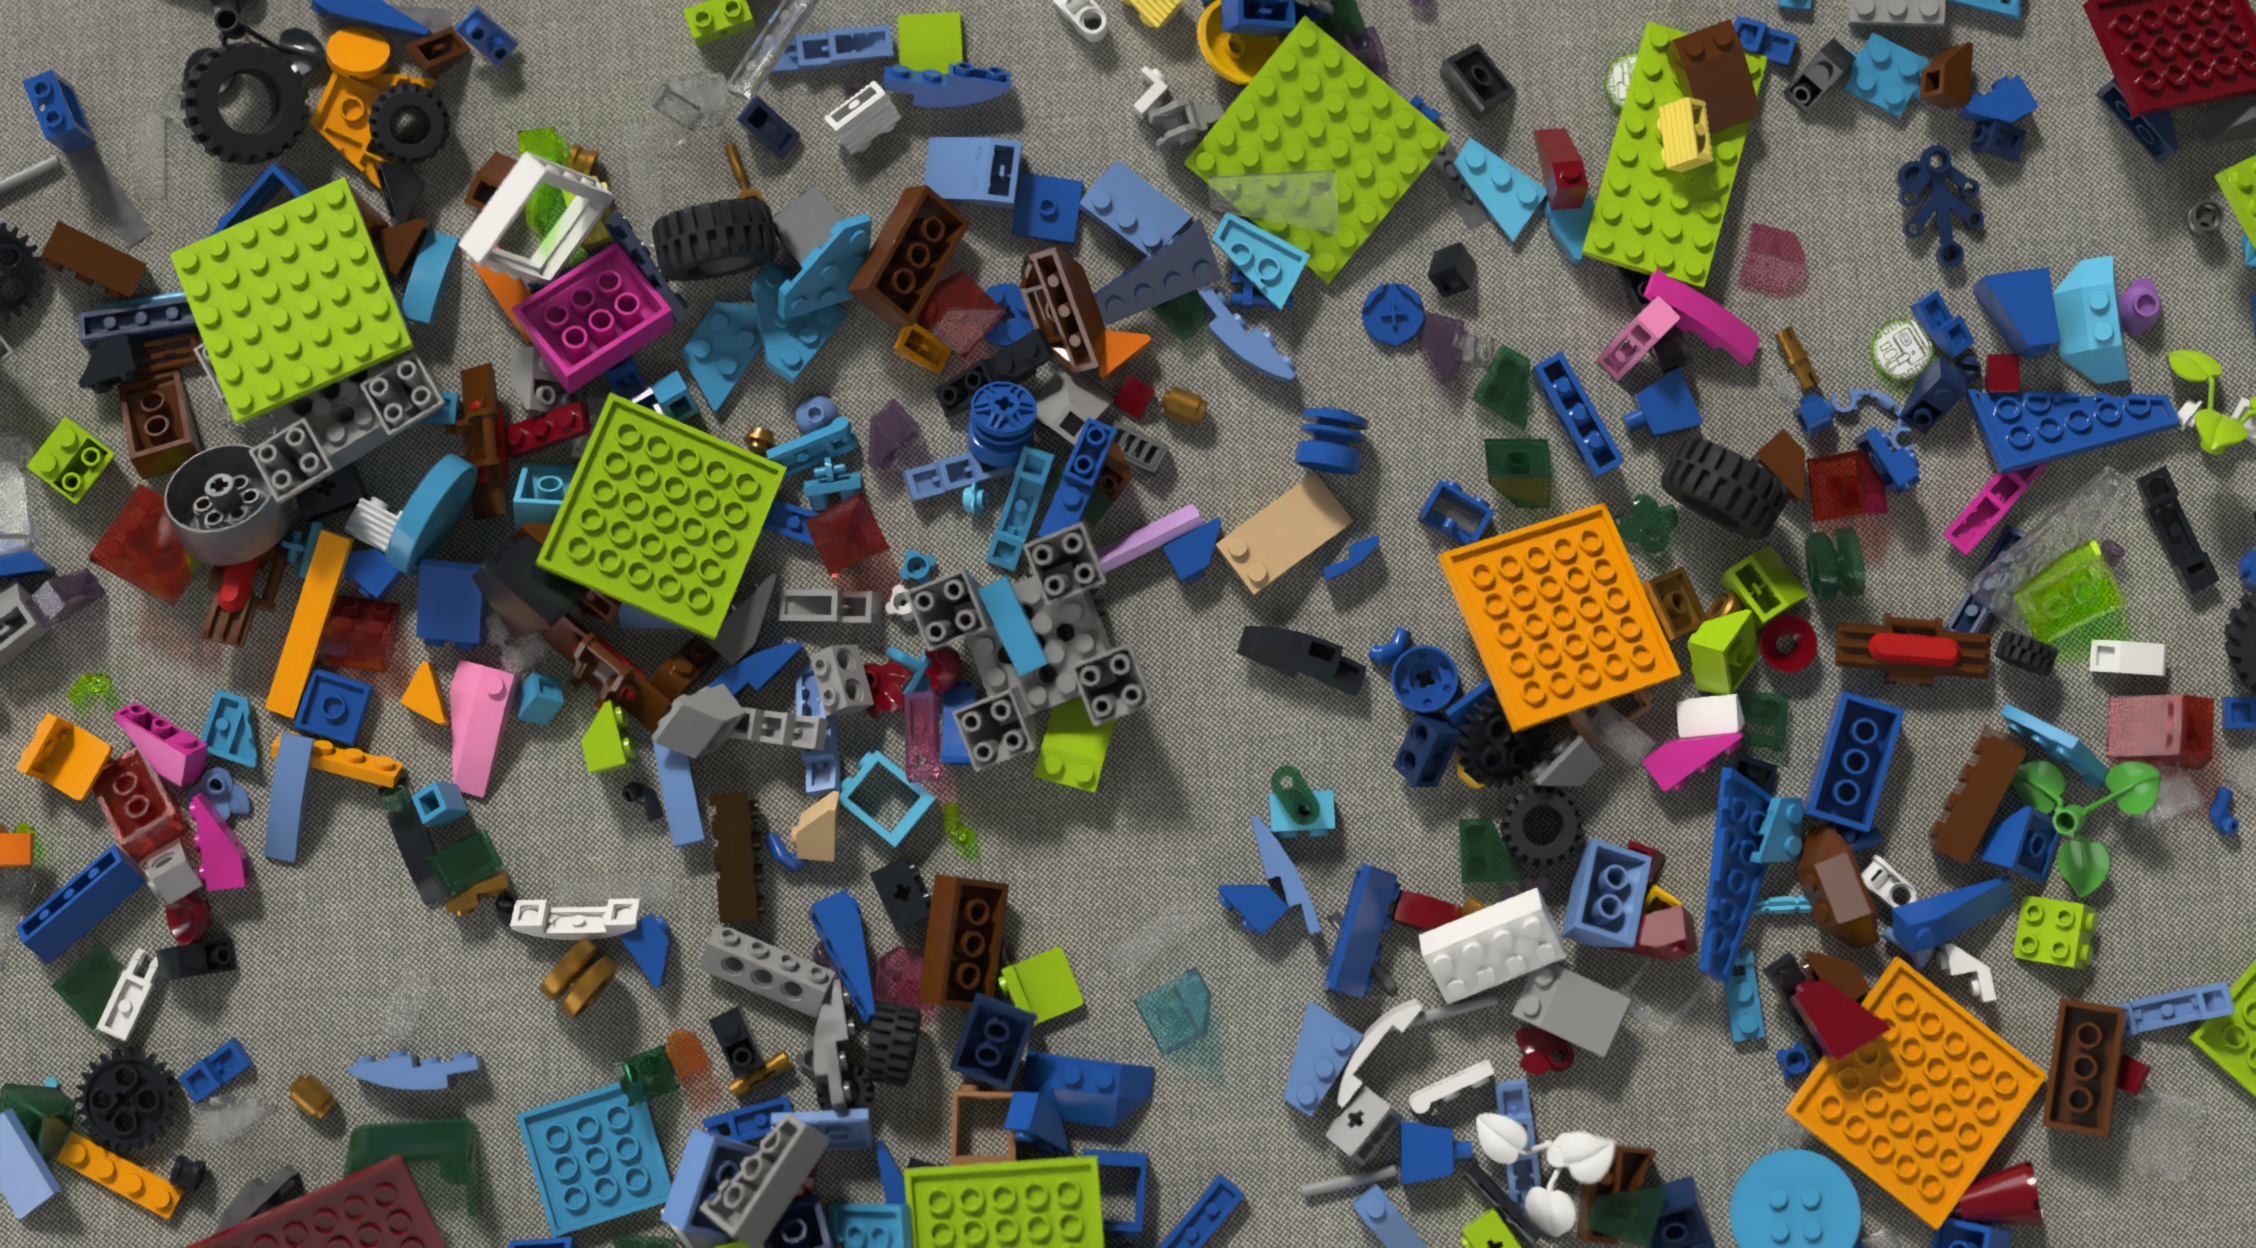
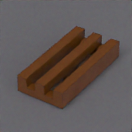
M194 331L144 341L145 350L191 341L192 345L147 354L148 362L193 353L194 356L149 365L151 372L148 374L201 364L193 350L200 345L198 332Z

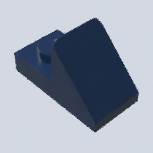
M755 95L736 119L746 133L755 137L780 159L785 156L801 136L757 95Z

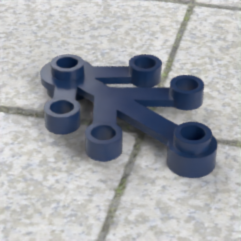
M1933 145L1926 148L1920 156L1921 171L1908 188L1902 189L1898 194V201L1902 206H1914L1920 199L1919 193L1931 179L1932 193L1914 218L1907 220L1903 224L1902 231L1908 238L1919 237L1924 231V225L1934 211H1936L1940 246L1936 251V260L1941 266L1950 268L1958 266L1963 261L1964 250L1960 244L1953 240L1949 209L1960 216L1963 225L1970 230L1980 228L1984 223V216L1979 210L1971 209L1948 191L1945 178L1958 186V192L1963 198L1975 197L1980 191V185L1975 179L1967 178L1951 165V156L1947 149L1939 145ZM1932 156L1938 158L1939 164L1937 167H1933L1930 163ZM1966 183H1970L1973 187L1971 194L1965 191ZM1907 191L1913 195L1911 203L1905 200V193ZM1971 214L1977 217L1976 225H1972L1969 221ZM1911 223H1915L1917 226L1915 234H1912L1909 230ZM1946 249L1952 254L1950 261L1945 260L1943 256Z

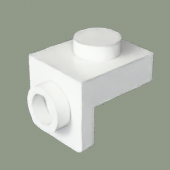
M1146 66L1141 70V77L1151 87L1133 105V112L1141 120L1147 115L1151 116L1162 107L1164 103L1161 100L1168 94V86L1166 85L1168 80L1157 69L1154 68L1151 71Z

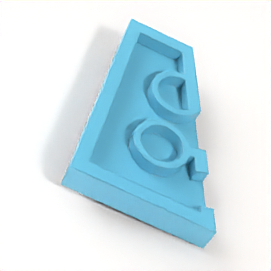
M1472 138L1469 139L1452 164L1453 168L1472 193L1482 202L1488 210V214L1498 223L1512 244L1547 194L1546 189Z

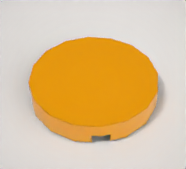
M365 27L345 28L332 35L327 43V62L332 70L343 77L349 78V75L358 76V79H369L378 76L388 66L390 59L389 44L384 36L375 30Z

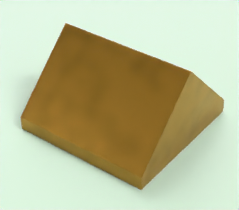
M1683 566L1642 583L1667 642L1699 629L1702 623L1705 622L1706 614Z

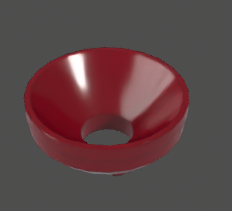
M1781 615L1772 619L1762 629L1759 637V650L1763 660L1770 667L1780 672L1791 673L1804 669L1811 663L1817 652L1818 642L1814 629L1806 620L1795 615ZM1780 636H1788L1793 640L1794 649L1790 654H1782L1777 650L1776 641Z
M194 890L170 905L166 903V918L170 932L178 943L187 945L198 942L211 924V907L208 900H204Z

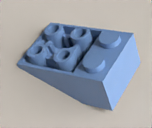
M930 137L923 185L929 186L949 203L1015 210L1023 153L1022 141L980 137Z

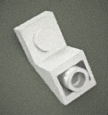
M2091 639L2089 671L2165 676L2167 644Z
M1953 943L1939 945L1940 951L1936 952L1937 963L1940 970L1945 971V975L1953 976L1971 972L1972 977L1968 978V985L1972 997L1976 996L1977 1002L1997 1000L1989 967Z

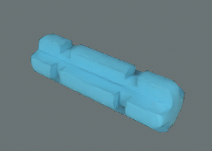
M1798 895L1797 898H1794V896H1769L1767 899L1757 897L1752 914L1764 915L1765 912H1768V914H1793L1795 911H1798V913H1811L1812 908L1807 895Z

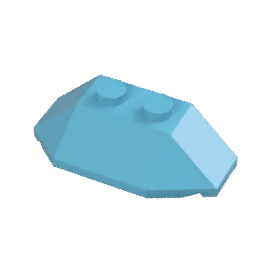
M2114 256L2081 260L2053 292L2060 343H2058L2060 357L2098 385L2130 380Z

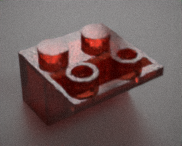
M338 595L322 634L323 664L386 673L394 654L401 604Z

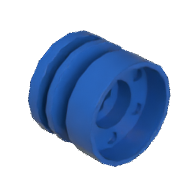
M996 381L982 386L975 392L971 400L970 420L967 431V446L972 455L981 462L991 466L1008 467L1018 464L1024 445L1033 446L1035 419L1037 416V403L1034 397L1024 387L1011 382Z
M1329 407L1305 408L1302 418L1315 424H1302L1300 431L1313 436V439L1297 443L1294 463L1316 471L1341 475H1358L1360 473L1363 453L1351 448L1350 443L1365 442L1366 436L1353 430H1366L1369 421L1366 418L1342 409Z
M1429 645L1415 646L1402 653L1395 662L1391 675L1393 691L1399 701L1411 710L1423 713L1439 711L1447 706L1457 694L1460 681L1458 669L1451 657L1440 648ZM1427 671H1431V678L1435 680L1434 684H1427L1425 689L1421 688V681L1417 679L1419 673L1424 675Z

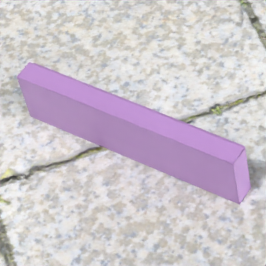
M1191 503L1095 550V553L1105 574L1204 525V522L1194 504Z

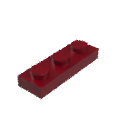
M580 400L504 427L507 457L517 459L590 434L588 403Z

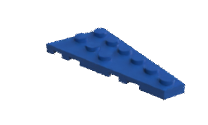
M1967 389L1965 394L2000 475L2177 428L2180 422L2167 395L2129 394L2127 397H2109L2108 393H2096L2095 396H2079L2078 392L2028 391L2027 394L2008 392L1982 393L1978 389Z

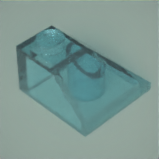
M1197 967L1178 975L1133 1000L1163 1057L1207 1035L1212 994Z

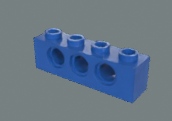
M1561 351L1534 366L1531 370L1534 379L1592 480L1594 481L1621 466L1625 462L1624 458L1563 352Z

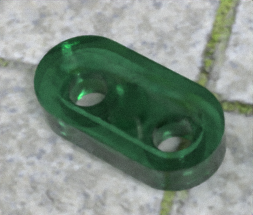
M1291 766L1278 768L1271 777V788L1288 816L1298 825L1305 826L1313 823L1320 814V805L1303 776L1296 768ZM1288 776L1292 779L1293 784L1290 788L1286 789L1281 786L1280 781L1282 777ZM1302 803L1307 804L1310 808L1309 814L1306 816L1300 815L1297 810L1298 806Z

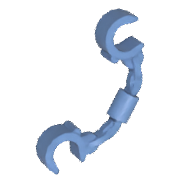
M1860 388L1847 391L1850 404L1848 407L1843 408L1837 404L1836 393L1834 392L1831 395L1830 404L1834 411L1839 414L1855 411L1858 408L1856 405L1857 401L1861 400L1864 396L1876 398L1875 402L1888 411L1892 409L1899 420L1896 423V430L1889 431L1888 435L1892 444L1891 448L1894 451L1901 448L1896 442L1897 435L1899 433H1908L1911 429L1909 424L1900 419L1902 409L1898 404H1894L1896 400L1883 392L1880 394L1876 390L1869 389L1863 391ZM1912 444V445H1909V446L1904 447V448H1905L1906 451H1909V450H1911L1915 445Z

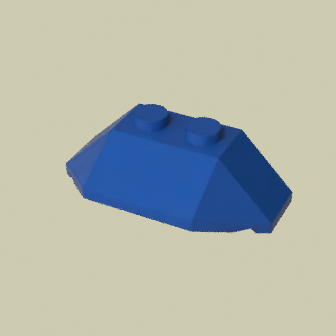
M1027 1051L1023 1083L1029 1092L1040 1093L1058 1104L1062 1121L1115 1127L1150 1099L1154 1067Z

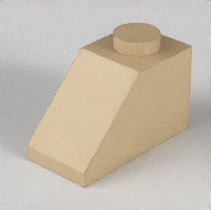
M832 791L801 813L798 827H792L791 845L796 846V859L835 861L839 829V791Z

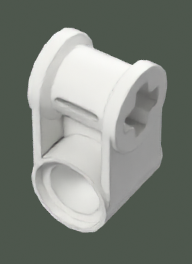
M1052 0L1059 13L1087 41L1099 42L1107 35L1106 15L1093 0ZM1090 19H1097L1101 22V26L1096 30L1087 29L1085 24Z
M1874 854L1871 858L1872 863L1862 873L1869 894L1876 897L1890 910L1900 906L1892 898V893L1896 888H1901L1906 892L1907 901L1905 904L1915 902L1917 894L1913 886L1903 879L1885 860ZM1879 871V873H1878V874L1875 876V878L1871 881V879L1873 878V876Z

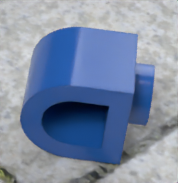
M1816 392L1799 400L1801 407L1793 410L1801 429L1808 437H1812L1832 427V419L1836 417L1831 404L1828 401L1824 402L1822 397L1818 398Z

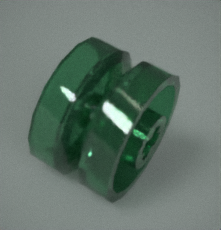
M1853 527L1836 529L1831 539L1824 531L1806 534L1805 561L1814 599L1817 602L1834 600L1838 590L1845 598L1864 595V560L1855 529Z

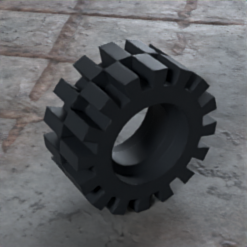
M2004 631L1995 652V657L2019 669L2022 668L2031 673L2049 676L2059 651L2038 639L2035 640L2020 633Z
M848 1063V1070L843 1071L844 1079L852 1081L858 1091L855 1101L848 1104V1110L869 1109L874 1100L875 1087L872 1081L865 1079L863 1068L858 1067L856 1064ZM829 1084L817 1085L815 1091L817 1093L816 1101L820 1105L821 1111L834 1110L831 1105Z

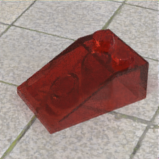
M137 747L104 766L92 787L120 846L137 863L192 829L180 804L163 777L153 769Z

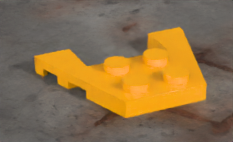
M334 71L309 123L381 190L373 162L385 161L394 166L396 165L367 152L373 139L368 123L371 105L375 103L380 92L383 93L391 85L396 86L402 82L409 84L418 83L433 90L436 80L380 73L378 76L369 79H358V76L349 75V78Z

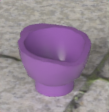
M2139 278L2132 282L2128 290L2119 297L2122 323L2128 334L2140 336L2156 325L2162 314V301L2157 295V287L2151 280Z

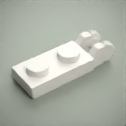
M140 948L132 956L127 969L123 970L96 1028L124 1042L129 1041L155 985L154 981L159 974L157 957H155L150 963L144 978L136 975L146 954V951Z

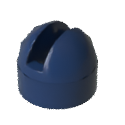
M1964 357L1955 364L1959 369H1961L1962 365L1976 368V371L1962 370L1965 372V383L1973 382L1981 373V365L1973 357Z

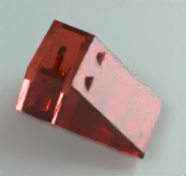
M2185 694L2110 696L2108 699L2106 758L2202 770L2212 760L2214 698Z

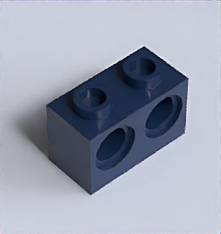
M1416 713L1392 766L1413 787H1438L1458 743L1456 738L1461 736V733L1441 713Z

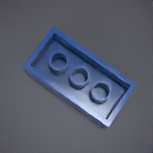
M1845 691L1836 694L1803 805L1804 816L1826 823L1832 822L1833 825L1859 833H1869L1904 716V709Z

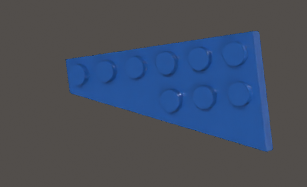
M1722 767L1699 963V970L1716 982L1728 984L1769 862H1750L1752 851L1759 852L1764 836H1761L1759 832L1762 823L1766 820L1767 809L1772 799L1771 795L1733 768Z

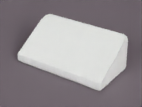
M1738 694L1681 699L1676 702L1680 738L1738 733L1745 723Z

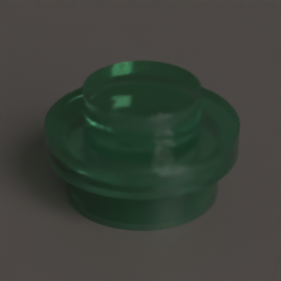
M403 785L389 788L381 794V807L385 811L390 810L391 813L403 811L409 806L408 803L412 800V794L410 791H406Z

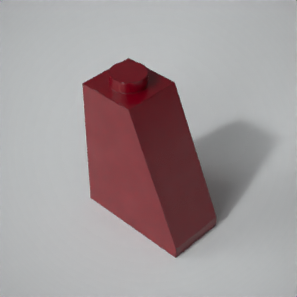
M1809 978L1794 987L1797 994L1790 997L1793 1005L1831 1065L1891 1030L1887 1022L1824 979L1814 983Z

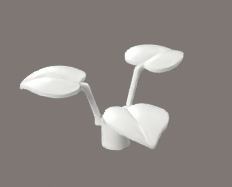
M1479 1114L1476 1123L1480 1145L1486 1155L1492 1160L1502 1164H1511L1518 1159L1519 1153L1528 1155L1544 1149L1547 1150V1160L1556 1169L1547 1185V1190L1541 1187H1533L1528 1192L1525 1206L1528 1216L1545 1231V1234L1552 1237H1560L1574 1225L1577 1218V1208L1571 1197L1562 1191H1553L1561 1171L1565 1167H1570L1572 1176L1577 1181L1583 1183H1594L1600 1180L1609 1169L1613 1160L1615 1140L1599 1138L1584 1132H1571L1560 1134L1554 1142L1546 1140L1542 1144L1524 1148L1529 1138L1527 1132L1519 1123L1497 1114Z

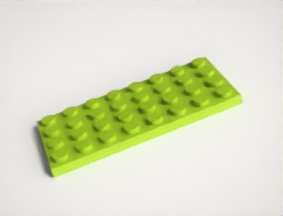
M1647 21L1581 255L1650 276L1658 269L1668 277L1702 291L1706 284L1750 120L1710 134L1711 151L1713 152L1712 157L1714 159L1712 162L1684 172L1666 169V165L1661 157V151L1664 148L1662 135L1657 127V121L1660 118L1658 108L1674 103V101H1679V99H1684V94L1667 58L1666 51L1672 40L1689 33ZM1744 50L1757 97L1768 57Z

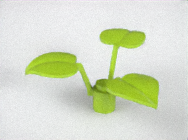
M2175 350L2167 353L2166 357L2169 359V365L2178 376L2196 383L2206 381L2209 385L2207 409L2199 410L2194 419L2199 435L2202 438L2200 441L2201 448L2210 454L2221 455L2227 446L2243 442L2248 435L2247 429L2243 424L2249 418L2256 417V396L2252 397L2249 402L2252 410H2248L2240 420L2227 417L2225 414L2221 415L2213 410L2214 378L2220 377L2223 372L2219 363L2211 356L2195 350Z

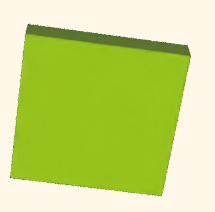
M960 12L898 15L900 65L907 66L910 70L922 72L926 69H933L941 72L943 75H947L949 64L956 65L959 62H963Z

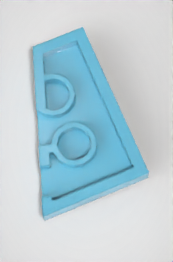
M1226 211L1212 237V242L1281 312L1305 268L1310 254Z

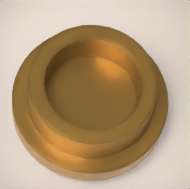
M751 427L749 433L744 435L743 441L748 445V449L753 452L763 454L766 453V450L775 446L774 434L767 429Z

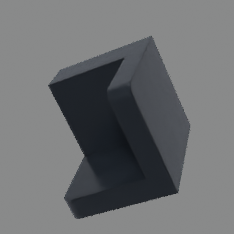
M1458 242L1434 252L1427 276L1443 298L1471 288L1476 262L1463 244Z

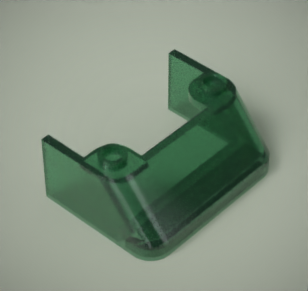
M457 1117L360 1125L352 1131L347 1149L343 1178L402 1153L406 1162L439 1160L440 1174L446 1182L454 1185L466 1184L468 1216H476L484 1212L479 1129L472 1119Z

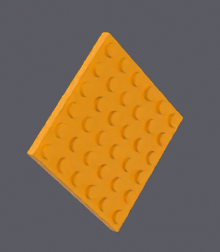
M1605 502L1442 553L1438 557L1513 732L1675 679L1681 675Z
M1895 957L1861 1003L1863 1007L1887 1022L1891 1030L1832 1065L1824 1055L1784 1112L1932 1229L1938 1230L2045 1080L2047 1074L1901 958Z

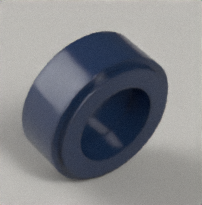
M1907 162L1898 170L1896 181L1901 190L1908 188L1921 171L1920 162Z

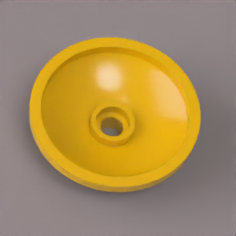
M1216 0L1210 4L1201 15L1198 23V42L1208 64L1225 79L1240 85H1248L1284 41L1282 35L1265 36L1222 33L1221 0Z

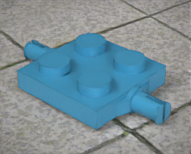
M1875 33L1870 35L1865 47L1858 54L1849 51L1857 59L1851 64L1850 75L1843 91L1897 118L1901 116L1907 103L1913 97L1920 98L1921 70L1928 64L1929 60Z

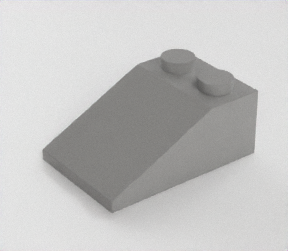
M1551 963L1530 972L1511 1015L1601 1057L1607 1058L1633 1000L1564 967Z

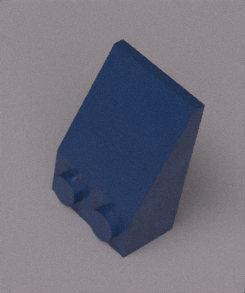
M2115 77L2096 93L2157 164L2161 163L2179 148L2169 110L2133 118Z
M976 993L949 1069L1009 1091L1035 1024L1037 1014Z

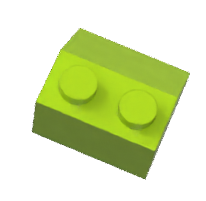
M1745 609L1705 621L1697 632L1690 636L1688 651L1691 653V672L1694 675L1696 689L1717 695L1734 694L1759 658L1752 610Z

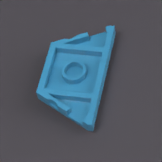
M715 301L680 353L712 410L716 413L720 411L764 346L763 340L760 337L756 306Z

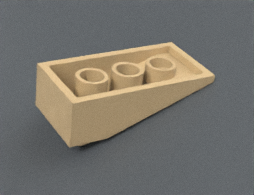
M1314 472L1216 543L1215 549L1254 598L1354 521L1318 474Z

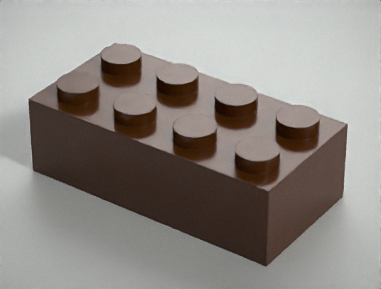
M922 185L905 188L847 291L892 328L913 326L971 222L929 186Z
M935 874L917 1002L971 1009L976 993L990 998L994 997L1009 884Z
M2060 998L2042 1126L2111 1137L2129 1009Z

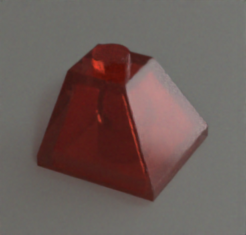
M960 270L935 285L917 320L929 332L965 359L1006 311L964 271Z
M1863 450L1807 459L1814 522L1863 518L1888 513L1885 482Z
M861 492L805 521L828 572L834 578L890 549Z

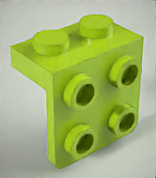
M2029 895L2024 896L2021 902L2013 950L2014 956L2019 959L2086 971L2087 964L2091 963L2093 957V946L2090 945L2092 932L2094 933L2098 927L2096 908L2086 904Z
M1055 947L1001 970L1003 976L998 978L1004 995L1011 994L1015 1007L1037 1014L1034 1026L1078 1008L1084 1001L1065 953L1060 947Z

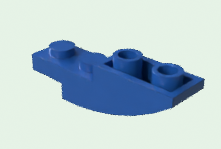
M959 62L956 65L949 64L947 75H943L941 72L933 69H926L922 72L910 70L909 67L904 65H893L892 67L885 66L883 76V90L913 94L912 106L947 108L965 106L995 98L1011 89L1010 72H1006L999 67L976 68L974 65L966 62Z
M1087 417L1063 472L1061 483L1039 530L1038 538H1043L1081 523L1117 433L1116 428Z

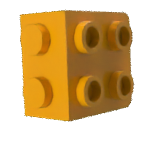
M48 712L45 718L38 724L36 734L29 746L22 752L21 760L16 769L47 782L75 800L84 801L110 758L113 747L69 720Z

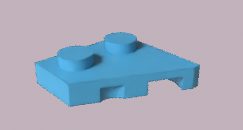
M217 689L200 740L208 744L207 753L252 768H258L259 762L250 699Z
M1772 797L1767 809L1766 820L1762 823L1759 832L1761 836H1764L1759 852L1752 851L1750 862H1792L1800 860L1802 849V797Z

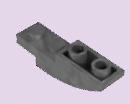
M290 1164L283 1166L266 1184L259 1177L251 1179L228 1206L213 1235L269 1211L272 1208L269 1202L279 1194L283 1197L296 1185L293 1179L299 1174L298 1171Z

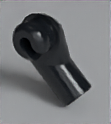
M503 892L496 899L495 906L500 923L511 928L510 924L516 900L510 892Z

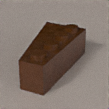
M1985 724L1967 763L1964 764L1959 773L1954 791L1948 794L1943 804V809L1945 810L1940 820L1936 819L1929 830L1928 837L1931 838L1929 842L1933 849L1966 865L1968 864L2027 753L2019 740Z

